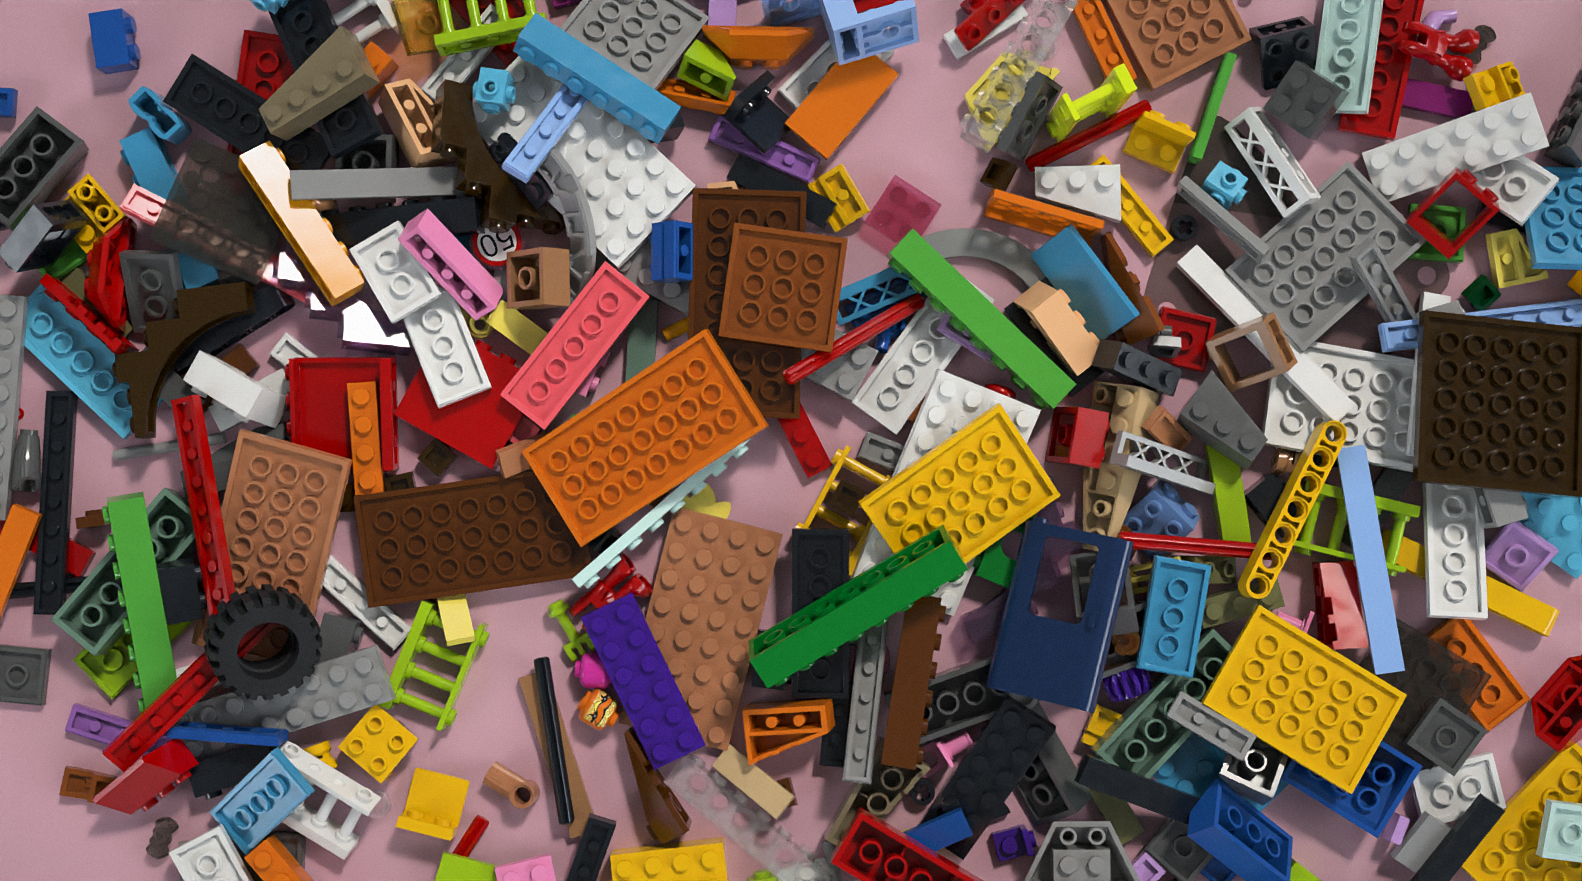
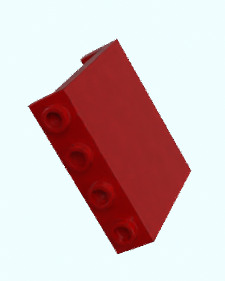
M477 339L474 344L492 386L491 389L439 409L421 366L394 415L490 469L496 470L499 463L495 450L506 447L524 413L500 395L520 368L514 366L517 360L504 353H501L500 357L490 352L492 349L490 345Z
M396 357L290 358L289 364L285 366V378L289 381L290 392L286 394V406L290 409L291 420L287 421V434L291 436V442L352 459L347 383L376 381L382 444V471L398 469V416L394 415L398 407Z

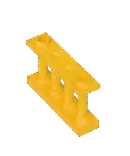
M846 445L844 450L838 448L831 461L835 467L804 524L798 522L795 528H809L815 515L839 528H849V533L854 535L853 539L857 540L853 550L849 549V575H852L872 526V521L869 519L866 526L863 524L859 526L825 508L821 503L828 490L833 493L839 483L834 481L841 466L879 486L891 479V476H884L848 457L847 455L851 447Z

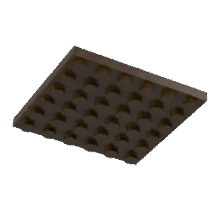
M1427 310L1419 312L1412 482L1569 498L1582 497V327Z

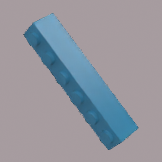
M535 13L518 35L513 51L523 60L531 62L542 69L546 75L556 78L567 85L571 91L579 93L590 100L596 107L604 109L615 116L619 122L627 124L640 132L644 138L659 144L674 122L681 106L539 14Z
M148 127L120 140L123 148L120 153L124 162L131 166L134 175H132L134 184L197 215L162 138L157 136ZM155 228L158 237L162 241L165 240L169 249L167 251H177L184 289L221 285L218 272L222 269L216 258Z

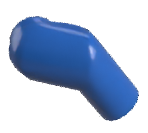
M905 319L877 335L874 349L878 350V353L886 354L888 352L890 340L901 335L906 327Z

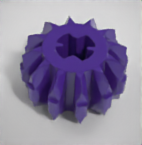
M1135 667L1102 679L1106 694L1114 702L1147 693L1153 687L1149 671Z

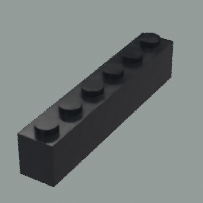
M465 193L457 194L456 199L446 200L444 196L430 197L429 202L419 203V200H404L400 206H392V203H379L375 205V209L366 210L364 206H354L348 208L349 212L339 213V210L331 209L322 211V215H320L322 219L326 218L333 228V236L337 242L341 241L347 250L396 221H400L405 228L408 221L427 208L454 237L485 234V228L480 227L482 200Z

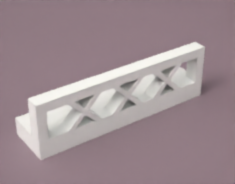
M1261 106L1247 108L1224 127L1283 218L1289 217L1302 206L1312 204L1321 198ZM1244 120L1250 127L1248 139L1241 138L1235 130V127ZM1254 144L1262 145L1265 149L1264 161L1255 160L1253 157ZM1269 166L1279 170V184L1270 183L1268 180ZM1284 189L1291 190L1298 199L1289 208L1282 201Z

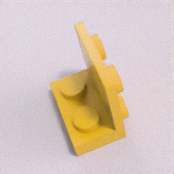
M1154 110L1144 111L1135 121L1122 152L1173 174L1185 147L1195 139L1197 133L1191 131V127L1185 123L1178 121L1173 123L1166 120L1165 115Z
M375 705L369 709L338 748L377 781L383 783L393 774V769L414 746L418 738L381 706Z
M420 767L416 768L405 810L398 816L396 827L451 841L457 835L470 781Z

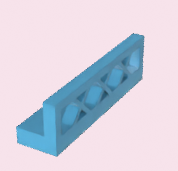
M890 267L841 288L839 302L848 299L856 302L857 305L853 314L842 318L838 309L837 323L839 326L918 292L913 288L909 290V283L901 294L889 291L888 287L891 280L897 277L908 282L910 281L907 276H904L903 272L898 274ZM883 283H886L885 288H881L878 286ZM871 288L883 292L879 303L875 305L862 301L865 291ZM861 293L859 300L853 298V296ZM886 294L894 296L887 300H884ZM860 304L868 307L858 311Z

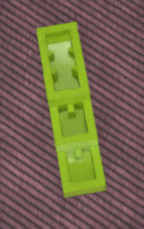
M1205 444L1204 448L1210 470L1209 482L1216 484L1212 495L1214 500L1212 507L1219 539L1251 542L1240 467Z

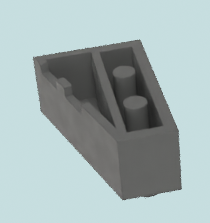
M1212 370L1177 419V422L1186 431L1245 470L1248 469L1268 441L1266 436Z

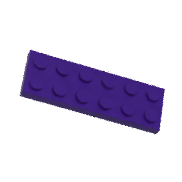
M633 592L581 616V620L654 770L705 746L706 743Z

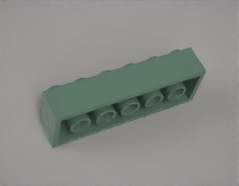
M164 487L146 508L156 565L157 563L189 558L197 548L189 502L174 489ZM109 551L51 618L55 624L94 656L106 655L125 633L123 618L128 617L126 606L120 607L118 590L123 589L121 579L115 580L112 564L113 562H118L116 551Z
M1203 629L1200 632L1193 678L1161 673L1152 682L1153 687L1147 693L1141 694L1090 749L1103 761L1151 778L1193 733L1165 716L1178 692L1182 691L1201 702L1232 646L1214 629Z

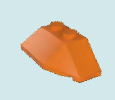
M702 25L703 37L714 48L722 52L730 65H736L737 69L743 70L752 69V65L763 66L767 70H778L780 66H786L814 39V27Z

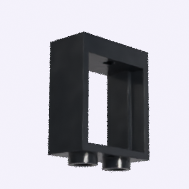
M70 199L33 204L0 247V256L5 260V264L16 273L53 266L89 219Z

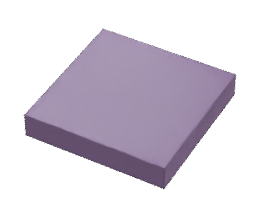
M1517 521L1501 526L1486 543V568L1516 590L1522 592L1559 550L1523 523Z

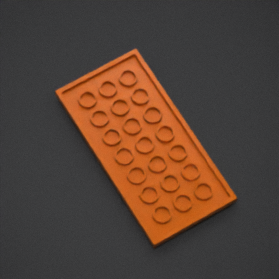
M704 329L521 452L580 547H583L769 425L710 331Z

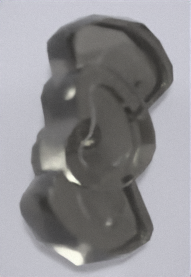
M1486 25L1475 27V31L1480 35L1479 44L1472 53L1462 55L1472 59L1473 64L1481 62V52L1486 49L1487 43L1496 40L1494 30Z
M161 817L155 821L153 836L149 840L150 844L146 847V852L149 856L161 859L169 855L168 845L172 841L171 834L179 828L178 823L174 819Z

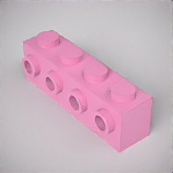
M427 208L408 221L398 241L476 321L494 310L504 292V288Z

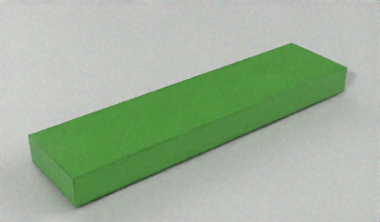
M1227 52L1220 60L1196 132L1197 134L1187 158L1189 163L1197 165L1203 158L1237 57L1236 54Z

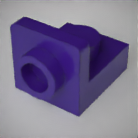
M1024 824L992 832L1000 862L1023 855H1028V857L1034 856L1032 848L1037 847L1033 831H1028Z

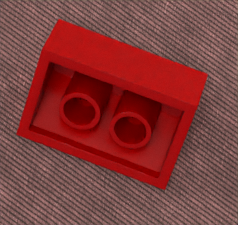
M172 739L141 757L93 797L92 800L95 804L130 815L141 808L146 812L159 803L158 796L162 799L176 789L173 785L174 783L180 785L192 776L190 770L199 763L182 739Z

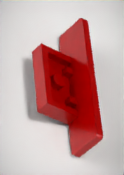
M964 0L960 6L964 13L969 16L954 29V33L963 47L971 51L1025 0Z

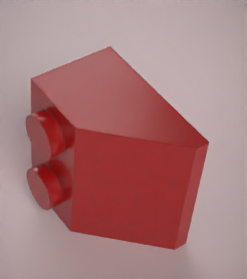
M1055 407L1045 461L1100 469L1105 457V435L1108 433L1110 426L1108 420L1109 413L1083 407Z

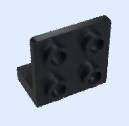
M1304 16L1249 28L1252 41L1259 47L1262 87L1265 90L1277 88L1295 60L1303 62L1315 70L1317 59L1315 25Z
M768 70L735 97L723 116L764 154L791 131L785 126L789 116L768 98L772 91L769 87L775 79Z

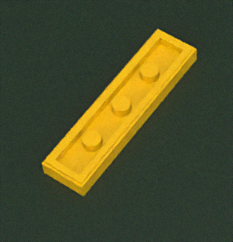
M1103 154L1091 165L1113 164ZM1120 174L1121 222L1150 258H1152L1174 239Z

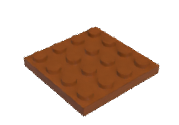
M734 223L718 336L832 353L848 238Z

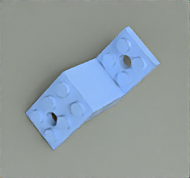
M761 0L766 26L782 27L821 15L839 66L919 42L917 11L914 0L896 1L893 4L869 9L859 14L853 0H793L788 3L786 2L789 0Z

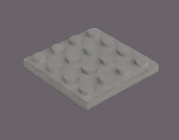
M582 0L560 29L657 90L702 32V25L708 24L710 17L683 0Z

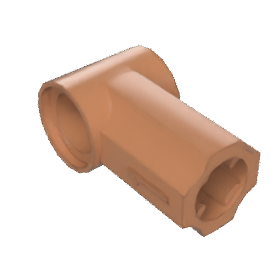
M498 761L494 762L482 782L509 799L519 809L531 806L538 800L540 795L539 786L534 781L526 780ZM521 787L527 788L530 791L531 798L529 801L520 798L519 790Z

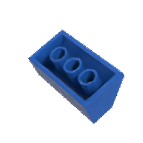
M1220 779L1214 780L1190 811L1187 836L1245 881H1290L1293 837Z

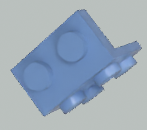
M1158 479L1152 485L1148 494L1128 510L1123 524L1134 533L1186 537L1194 530L1200 516L1191 503L1185 502L1178 495L1176 488L1172 484ZM1142 550L1152 560L1154 555L1163 556L1167 553L1164 551Z

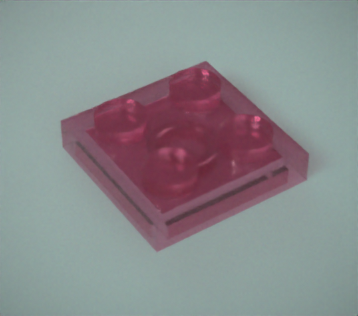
M894 175L864 223L895 243H898L912 228L922 236L942 204L897 175Z

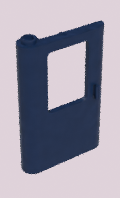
M1032 516L1031 521L1026 520L985 687L1094 713L1134 543L1116 537L1048 524L1049 520ZM1050 537L1098 547V555L1082 621L1079 624L1030 613L1045 543Z

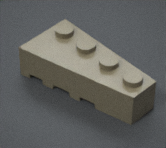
M340 26L259 108V111L269 132L288 141L380 82L357 36Z
M879 736L875 743L871 785L852 783L824 833L825 840L837 846L859 807L880 819L888 815L897 802L931 769L929 764L922 761V765L916 764L915 770L881 765L885 739Z

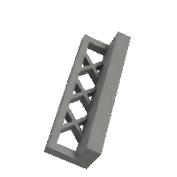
M1118 430L1109 463L1195 492L1213 495L1216 484L1204 480L1208 466L1207 459ZM1126 439L1131 441L1135 450L1129 455L1122 454ZM1150 447H1152L1156 456L1151 462L1146 461L1143 454ZM1174 455L1177 466L1170 469L1167 467L1165 459ZM1196 462L1198 465L1193 477L1188 474L1186 467Z

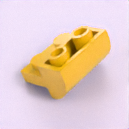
M1512 61L1463 78L1476 112L1526 94L1519 80V72L1514 67Z
M89 173L67 191L70 195L64 199H70L89 219L74 238L86 254H88L89 250H92L95 240L125 217L129 218Z

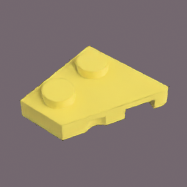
M1517 228L1485 234L1492 281L1497 289L1549 278L1546 270L1532 268L1529 248L1525 245L1524 238Z

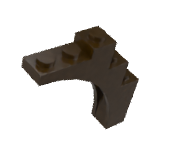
M445 79L436 90L431 152L438 153L441 157L448 159L458 158L455 189L464 191L465 194L470 196L482 195L480 227L488 228L490 232L500 234L507 232L516 224L517 227L522 229L536 228L543 230L546 234H560L566 228L563 215L558 210L546 205L536 210L520 188L513 184L501 171L486 149L476 124L473 110L472 86Z
M246 282L176 290L177 298L174 299V308L179 318L145 322L146 330L143 332V339L148 347V351L115 355V362L112 365L113 375L118 383L126 384L130 387L127 390V400L129 405L132 406L133 417L130 418V428L132 433L135 434V438H156V412L160 392L169 371L187 347L212 327L235 317L255 313L252 285Z

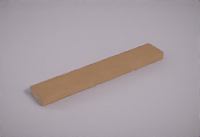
M532 673L518 679L551 776L536 674ZM557 703L574 812V821L566 824L572 839L582 835L589 813L594 814Z

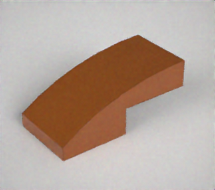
M66 766L59 795L86 799L87 802L94 803L92 798L113 782L117 776Z

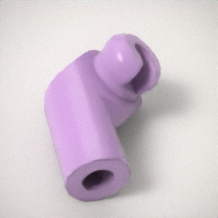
M1455 9L1432 11L1427 14L1422 23L1438 30L1441 24L1456 23L1457 11Z

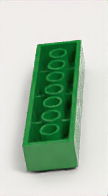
M944 525L939 526L749 640L750 663L767 688L773 685L780 686L784 684L793 673L809 669L813 666L815 660L822 656H831L837 652L840 645L847 641L853 642L863 636L864 631L872 626L879 627L888 621L889 616L898 611L904 612L913 606L914 601L923 596L929 597L935 594L939 587L949 581L951 583L960 579L964 572L968 570L961 552Z

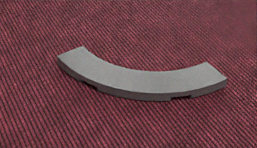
M554 147L537 171L548 183L555 197H559L565 211L563 218L567 237H570V296L575 300L594 275L596 235L593 217L585 192L571 166Z
M959 228L938 231L922 237L944 259L976 257L994 262L1015 273L1028 288L1046 277L1030 256L1033 253L1032 250L1007 236L992 231Z

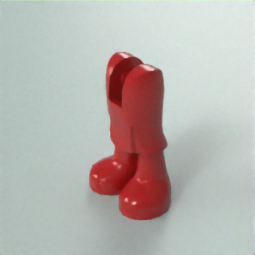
M1404 22L1402 32L1418 38L1417 42L1401 40L1398 45V49L1401 52L1424 59L1432 66L1437 65L1444 70L1449 78L1455 81H1464L1463 78L1471 74L1473 61L1462 55H1468L1477 48L1480 41V35L1477 31L1463 29L1455 35L1447 34L1445 30H1436L1421 22ZM1446 50H1449L1450 52H1452V53H1454V54H1456V55H1449V54H1446L1445 52H1446Z
M621 552L619 554L621 560L613 566L608 575L603 580L599 579L596 586L581 596L569 611L576 617L585 611L590 604H593L598 609L633 592L634 596L646 598L653 593V587L642 574L637 573L619 591L616 592L613 589L636 571L633 562Z

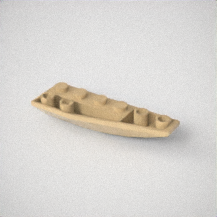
M1095 381L1089 409L1108 412L1110 426L1108 433L1105 435V457L1100 469L1083 467V531L1117 538L1131 505L1141 473L1109 463L1118 430L1150 440L1151 436L1141 426L1157 408L1160 393L1139 386ZM1126 439L1122 454L1129 455L1135 450L1131 441ZM1083 543L1084 549L1098 551L1097 546Z

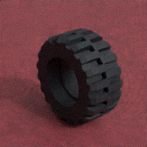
M262 584L261 589H256L254 585L245 587L246 592L238 594L235 591L230 594L231 600L227 603L221 601L217 605V615H210L207 621L210 628L204 630L203 638L206 642L204 650L219 682L225 688H229L231 693L237 696H242L244 693L246 698L250 700H257L258 696H262L264 700H271L275 694L280 693L281 697L289 694L288 689L293 686L299 688L304 684L302 679L305 676L310 677L315 670L312 664L318 663L321 657V653L318 650L322 647V637L319 634L321 630L310 609L297 594H290L287 588L281 586L274 590L271 584ZM264 623H279L287 626L289 633L286 643L274 656L261 661H248L237 655L241 639L252 628Z

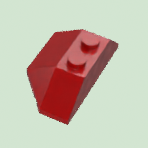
M126 217L93 242V248L89 250L87 255V265L90 267L89 278H86L84 281V293L87 294V298L119 333H125L128 301L119 253L123 250H135L137 224L132 218Z
M1582 655L1567 658L1531 699L1535 736L1559 754L1582 739Z

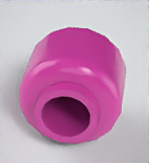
M585 652L581 661L576 660L575 677L580 678V683L584 688L606 689L612 683L597 652Z

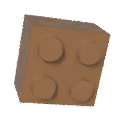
M538 247L507 252V309L542 310L570 306L569 249Z

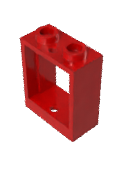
M1457 167L1407 215L1406 220L1413 229L1448 259L1500 210L1499 203L1497 202L1499 200L1498 196L1487 187L1484 190L1476 184L1477 178L1467 169L1461 171ZM1457 180L1486 207L1451 240L1428 220L1423 213Z

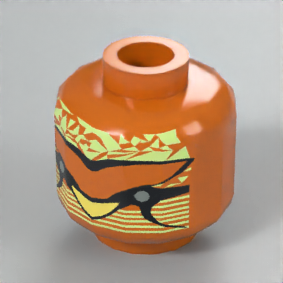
M594 689L592 692L588 690L576 708L580 711L579 719L598 731L604 729L606 725L612 727L620 715V712L616 711L618 701L601 689Z

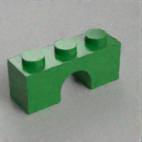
M1025 521L1010 532L1016 531L1022 534ZM1003 536L982 551L980 555H977L973 567H975V575L1008 588L1015 560L1008 558L1003 553L1001 547L1002 540L1005 537Z

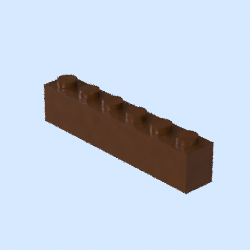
M923 596L914 601L913 606L905 611L881 765L915 770L916 764L922 765L924 748L919 747L920 736L927 735L929 719H924L923 716L925 707L931 708L933 691L928 690L929 679H935L938 662H932L934 650H940L942 634L936 632L938 622L944 623L946 606L941 605L942 598Z

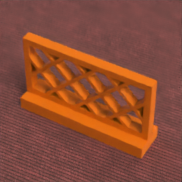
M991 189L983 217L1050 237L1056 236L1072 223L1089 247H1091L1093 237L1103 229L1105 223L1104 220L998 189Z

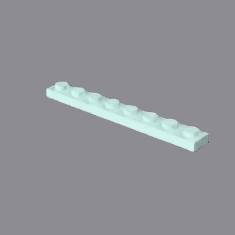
M748 439L688 478L578 573L572 581L579 589L583 585L587 589L600 578L597 574L605 566L608 570L615 566L621 560L619 554L626 548L632 551L643 541L640 536L649 529L652 533L664 523L662 517L669 511L674 514L686 503L682 499L690 492L695 496L706 487L707 484L704 480L711 474L715 478L728 467L725 464L728 459L734 456L737 460L749 449L746 444L751 439Z

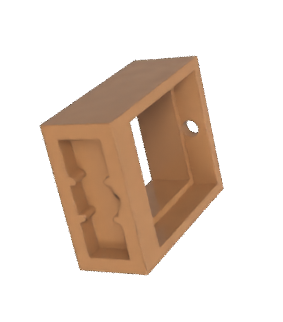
M1274 312L1217 333L1205 343L1209 357L1215 362L1219 370L1220 380L1226 385L1229 392L1288 372L1298 363ZM1257 331L1273 366L1241 378L1224 343Z

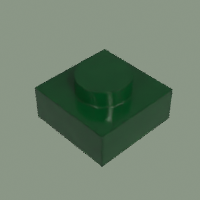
M1483 274L1478 276L1460 293L1475 311L1486 310L1502 295L1488 277Z

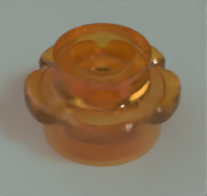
M1137 632L1114 635L1112 638L1115 651L1123 656L1135 654L1141 642ZM1125 639L1129 640L1127 645L1124 644Z

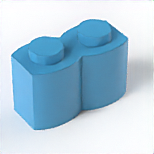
M142 86L128 99L130 107L138 116L148 121L151 130L157 136L175 145H180L192 133L190 124L183 116L174 112L171 106L163 102L165 97Z

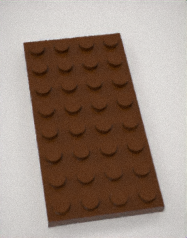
M693 188V281H690L688 340L704 329H708L764 418L799 419L800 381L795 384H788L783 377V371L801 361V348L719 337L718 334L734 223L805 232L807 191Z
M534 471L521 472L508 478L498 475L353 496L368 608L574 578L591 563L589 545L586 544L580 547Z

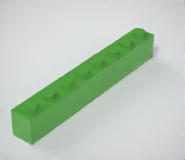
M913 228L886 255L890 260L888 262L889 266L898 274L903 272L910 279L908 283L915 291L920 294L924 292L931 299L929 303L939 313L944 311L951 318L949 322L959 332L964 330L971 337L969 341L976 349L981 352L985 350L992 356L990 359L991 363L1001 371L1005 369L1012 376L1010 378L1011 382L1020 390L1025 388L1032 395L1031 401L1040 409H1054L1076 385L1071 378Z
M137 492L107 497V506L102 507L105 524L111 523L113 533L107 535L110 552L116 551L118 562L112 563L115 580L121 579L123 589L118 590L120 607L126 606L128 617L123 618L125 634L132 635L133 644L128 645L130 661L137 662L138 671L133 672L135 688L142 689L143 698L138 699L141 714L177 679L144 493Z

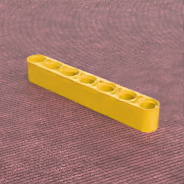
M1336 420L1323 422L1314 428L1238 581V589L1244 597L1261 599L1270 593L1346 440L1347 429L1341 422ZM1328 427L1334 432L1332 441H1329L1325 434ZM1315 452H1318L1322 457L1320 466H1316L1313 462ZM1303 477L1309 481V489L1306 492L1300 486ZM1291 502L1297 507L1294 517L1288 513V505ZM1279 527L1283 529L1285 535L1282 542H1278L1275 538V532ZM1266 553H1269L1272 557V563L1268 568L1262 562L1263 556ZM1254 578L1259 582V589L1256 593L1250 590V582Z
M1384 529L1381 534L1385 557L1392 532ZM1403 536L1396 565L1406 567V572L1426 581L1424 546ZM1486 576L1488 611L1537 634L1549 637L1560 614L1558 609Z

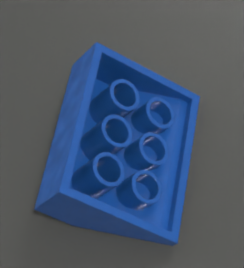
M1381 741L1352 794L1346 793L1289 757L1281 779L1378 838L1423 766Z

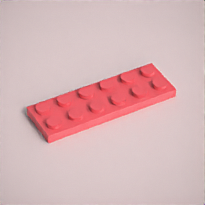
M605 261L500 395L546 430L645 305L650 296Z

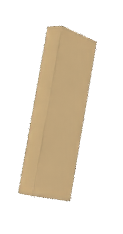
M729 744L728 750H724L712 765L775 819H779L795 798L792 793L754 763L748 766V757L732 744Z

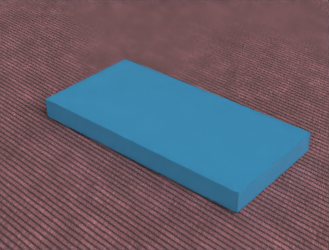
M1072 223L1030 255L1055 289H1062L1071 300L1068 304L1073 312L1076 310L1086 321V324L1083 326L1088 333L1090 331L1093 332L1099 341L1107 338L1140 314Z
M1154 555L1135 668L1193 678L1211 565Z
M277 747L209 813L219 824H223L228 835L246 855L315 790Z

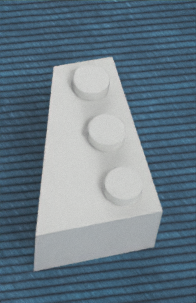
M1120 164L1035 167V199L1120 224Z
M200 350L183 379L192 385V392L204 398L209 395L213 398L212 404L226 411L229 407L234 410L232 416L245 423L253 420L276 428L287 409L285 395L270 390L269 386L264 383L255 381L245 375L246 373Z

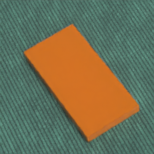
M876 55L840 66L837 61L788 118L785 126L823 158L828 160L897 79L899 74Z
M1447 618L1415 642L1474 721L1486 730L1490 731L1530 700V697L1471 620Z

